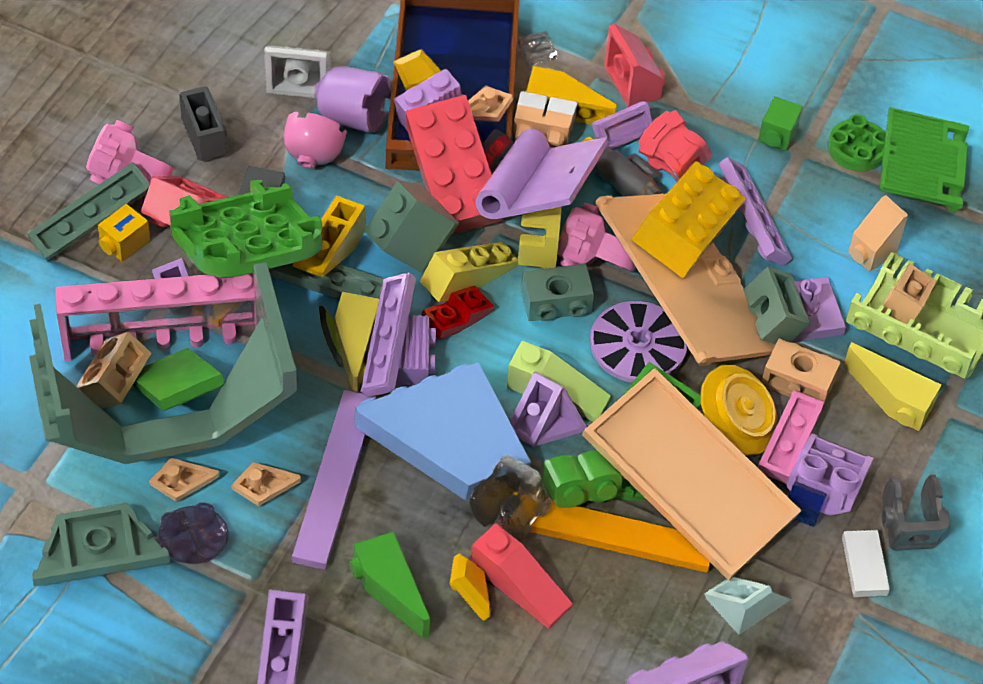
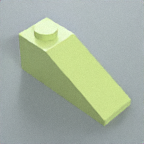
M521 341L508 365L506 388L523 394L533 373L538 372L563 386L581 417L594 422L603 414L610 401L611 395L553 352L525 341Z

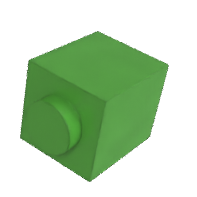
M774 96L762 120L758 141L787 151L798 128L803 106Z

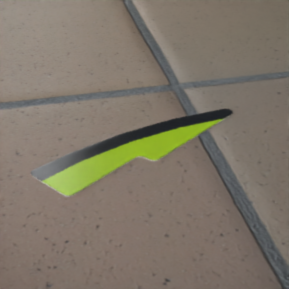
M320 305V322L325 341L338 366L342 369L344 365L335 339V321L326 309Z

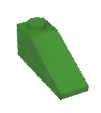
M394 532L353 544V558L349 559V564L354 579L360 578L367 593L420 637H428L430 617Z

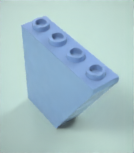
M479 362L469 366L467 364L459 365L450 373L439 377L436 375L429 376L417 385L408 388L405 386L396 388L389 395L378 399H366L359 406L355 407L354 424L357 429L464 500L526 478L531 462Z

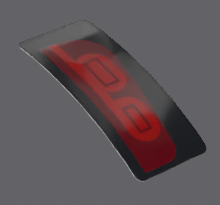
M494 129L482 144L490 172L494 170L515 142L498 129Z

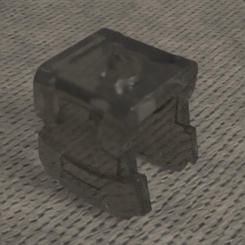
M510 456L501 458L493 469V473L486 480L483 479L473 489L474 492L469 499L472 513L478 523L484 527L488 524L493 525L499 516L502 529L520 542L532 530L531 524L535 518L544 517L552 506V500L546 492L540 472Z

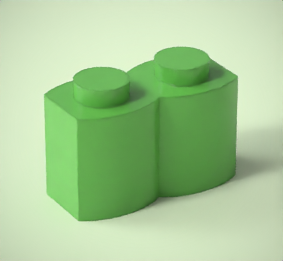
M591 450L577 457L562 455L545 461L543 482L557 507L569 508L581 505L588 500L604 502L620 496L622 475L597 450Z

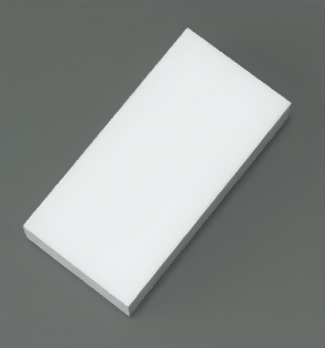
M878 530L844 531L842 541L853 597L888 596L890 588Z

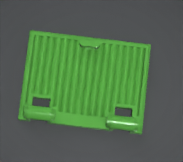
M889 107L879 191L945 205L950 212H956L958 209H961L963 198L960 197L965 182L968 143H965V139L969 132V125ZM948 132L954 133L953 140L947 139ZM943 186L950 187L948 195L942 193Z

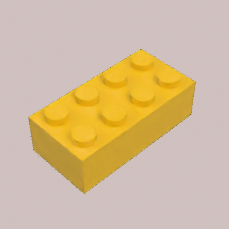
M695 161L652 209L631 240L681 278H684L728 225L746 200V197L740 194L736 187L725 183L717 177L709 167Z

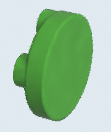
M853 114L849 117V120L838 123L831 130L827 144L828 152L836 163L849 170L870 171L876 169L883 163L886 131L876 124L867 121L863 115Z

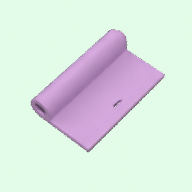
M536 129L523 131L477 195L475 203L478 212L488 219H499L571 205L608 145V137L550 148L545 135Z

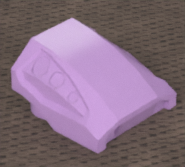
M811 433L801 450L786 486L798 503L832 516L850 512L874 458L863 456L830 443Z

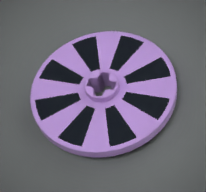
M628 301L609 307L597 317L590 333V349L598 365L613 377L633 383L648 362H651L667 374L672 375L682 365L687 352V345L663 308L649 302ZM640 339L644 341V343H643V342H639L638 344L633 343V341L638 342Z

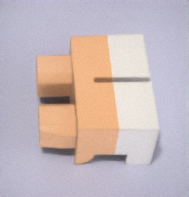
M521 91L514 118L513 138L516 141L523 131L536 129L545 135L550 148L568 145L570 133L575 125L577 102L550 97L546 111L548 96Z

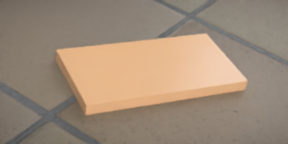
M655 368L584 429L582 436L728 580L741 570L801 512L800 508Z

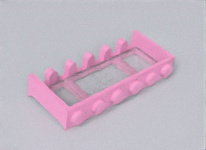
M254 273L235 277L196 275L56 287V311L65 361H71V340L90 338L91 353L95 356L104 342V337L117 336L126 332H130L136 339L137 334L156 333L157 347L160 350H167L171 345L170 331L189 330L190 344L198 348L203 345L202 329L217 328L215 325L218 324V320L222 324L220 327H222L223 341L227 345H232L236 342L235 326L255 324V328L257 327Z

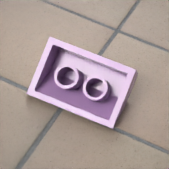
M723 641L714 645L704 644L696 648L692 654L682 658L672 657L663 662L660 667L650 671L640 670L634 673L626 681V684H741L748 658L744 652Z

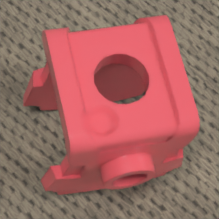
M675 110L673 112L666 111L657 117L647 127L638 142L640 144L639 153L647 157L648 164L659 171H666L678 182L695 161L704 165L713 155L706 141L695 132L689 131L685 127L686 121Z

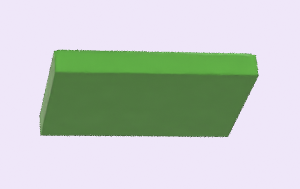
M186 348L144 366L133 386L161 410L167 411L220 388L225 382L222 373L189 348Z

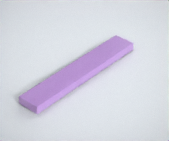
M348 390L343 391L292 554V563L326 570L366 438V434L357 429L354 424L355 407L359 406L364 400L376 398V396L367 397L362 393Z

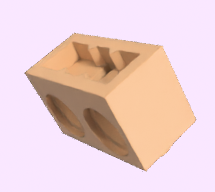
M130 332L105 339L76 387L101 409L121 404L152 353Z

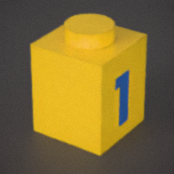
M127 204L98 224L100 247L106 254L115 256L121 262H124L150 242L148 220Z

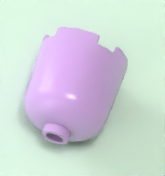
M337 66L328 70L322 80L317 82L314 89V97L317 99L319 113L321 116L336 121L341 126L366 133H377L383 126L388 112L383 111L385 98L391 99V81L389 76L382 75L379 72L347 66Z

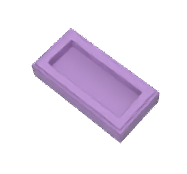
M641 101L593 122L592 126L595 138L608 137L609 143L606 148L613 150L640 138L653 121L649 104Z

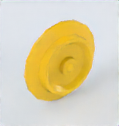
M721 365L708 373L701 386V406L704 416L745 456L759 455L764 452L778 424V415L774 401L764 384L750 371L736 365Z

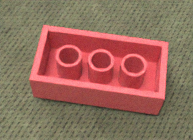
M462 95L406 110V127L425 188L459 222L452 235L500 222L501 218L488 219L482 216L476 208L475 201L477 195L491 177V172L467 96Z

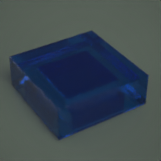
M795 481L788 498L801 509V512L794 520L815 527L827 493Z

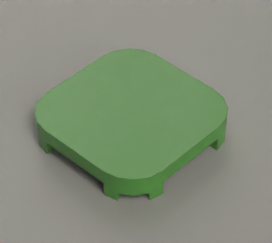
M262 179L250 181V193L198 204L191 195L179 199V207L175 210H169L171 235L174 241L199 270L215 277H235L254 273V264L267 262L268 269L313 257L322 247V221L319 215L309 217L293 200L291 186L284 183L279 188L264 187Z

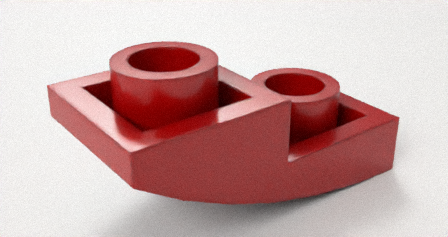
M476 286L452 292L448 302L424 309L421 316H429V328H436V338L441 340L475 324L491 313L495 306Z

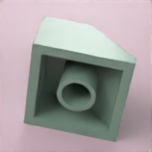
M397 181L364 232L384 252L424 273L434 253L441 251L459 225V222L421 184Z

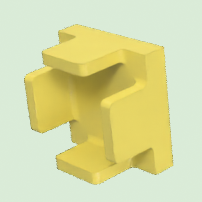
M561 207L522 214L521 225L523 227L544 228L546 233L544 236L520 235L518 265L541 267L543 269L556 267Z

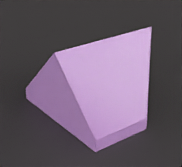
M538 372L533 373L510 420L517 437L532 447L582 433L587 428L566 389Z

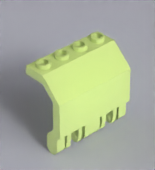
M891 252L863 302L861 303L862 295L858 293L852 299L846 322L854 325L859 330H864L883 339L888 344L900 347L920 359L927 360L949 373L956 374L964 379L970 377L983 356V299H981L977 310L967 306L966 304L969 303L973 290L965 287L955 306H953L963 285L937 273L933 278L937 282L924 307L914 320L910 319L908 324L890 317L892 310L889 308L884 314V306L882 304L909 263L913 266L915 262L907 260L901 269L905 258ZM926 269L924 273L932 277V270Z

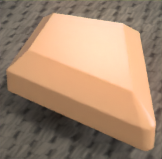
M485 86L468 100L474 120L499 122L513 101V95Z
M170 458L149 480V484L175 502H178L219 478V471Z
M252 462L231 487L232 490L252 503L261 506L300 483L301 476Z

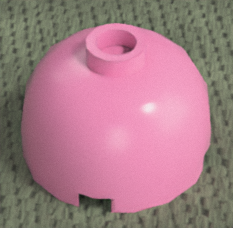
M299 112L289 114L284 129L283 141L285 148L297 160L298 165L313 169L315 165H325L334 161L339 156L347 134L346 130L343 132L339 131V123L314 113H307L306 118H297Z

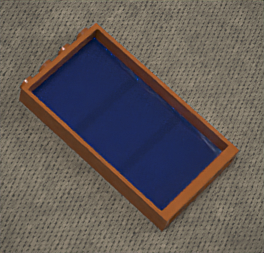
M401 0L394 61L422 49L441 71L447 69L460 84L461 94L466 95L468 100L485 86L511 94L514 99L519 0ZM394 64L386 139L385 169L420 171L409 133L400 123L394 103V98L407 91ZM513 101L499 122L474 120L482 144L494 129L500 130L511 138ZM497 165V166L494 168V170L491 172V175L494 173V171L496 170V168L498 167V165Z

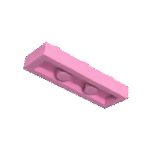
M793 391L758 464V469L762 473L787 484L801 450L814 430L825 402L798 391Z

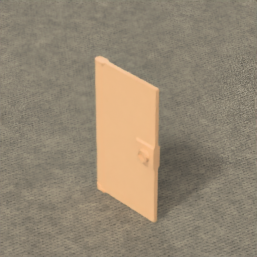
M666 194L625 197L601 196L595 200V205L613 230L699 366L710 365L714 362L771 355L776 344L761 340L755 324L758 317L749 310L741 279L733 269L732 264L725 256L721 255L714 243L709 246L685 277L681 278L631 240L648 214Z

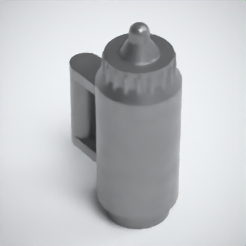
M606 148L594 166L597 174L624 197L663 194L662 190L657 186V183L662 178V174L636 153L625 157L617 150L612 151L610 148Z

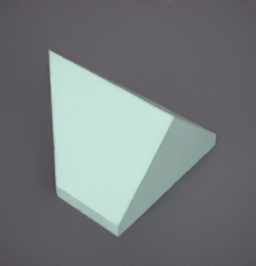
M736 577L724 580L705 593L707 601L738 635L792 600L773 593L768 585Z

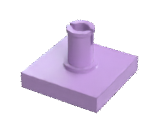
M828 277L795 281L810 325L791 342L844 335L846 326Z

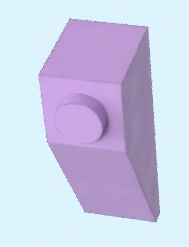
M269 590L257 684H296L309 595Z

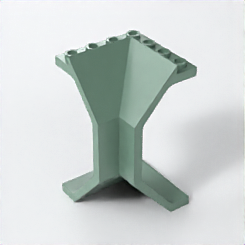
M267 262L253 265L257 327L210 409L126 426H120L53 367L41 304L34 305L36 319L29 321L36 354L29 355L45 440L119 463L130 464L221 446L297 391L296 367Z

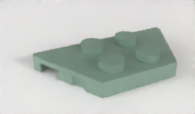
M127 503L56 515L51 528L52 534L45 542L42 549V559L37 570L33 571L32 579L34 587L168 564L170 563L169 552L165 547L162 548L153 538L151 530L145 523L137 519L136 513Z

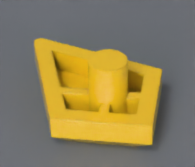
M422 49L394 61L406 90L441 72V69Z
M459 553L453 558L449 584L454 591H458L476 614L485 621L490 618L485 572Z

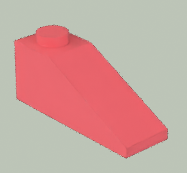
M496 523L472 544L471 562L485 572V578L548 629L572 608L573 603L523 544Z

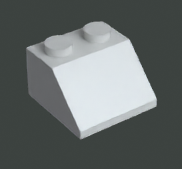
M278 46L265 47L266 93L315 98L314 89L317 82L321 81L323 76L331 69V52Z

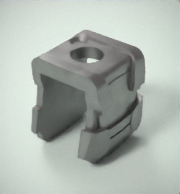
M930 474L923 484L920 506L926 521L905 522L900 481H898L897 476L891 477L883 491V508L881 512L882 524L884 527H888L890 548L894 551L933 549L937 547L942 533L949 526L948 510L942 508L940 499L943 498L940 479L936 478V474Z

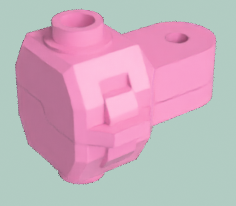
M116 120L114 125L107 124L103 127L86 164L87 170L92 174L89 180L97 184H101L132 162H134L149 183H151L152 177L171 176L174 167L141 153L138 138L132 134L134 127L119 120Z
M586 202L583 203L582 208H573L559 237L557 255L560 261L558 264L561 266L586 264L588 267L597 259H600L634 273L636 266L618 238L608 234L606 221L599 215L600 210Z

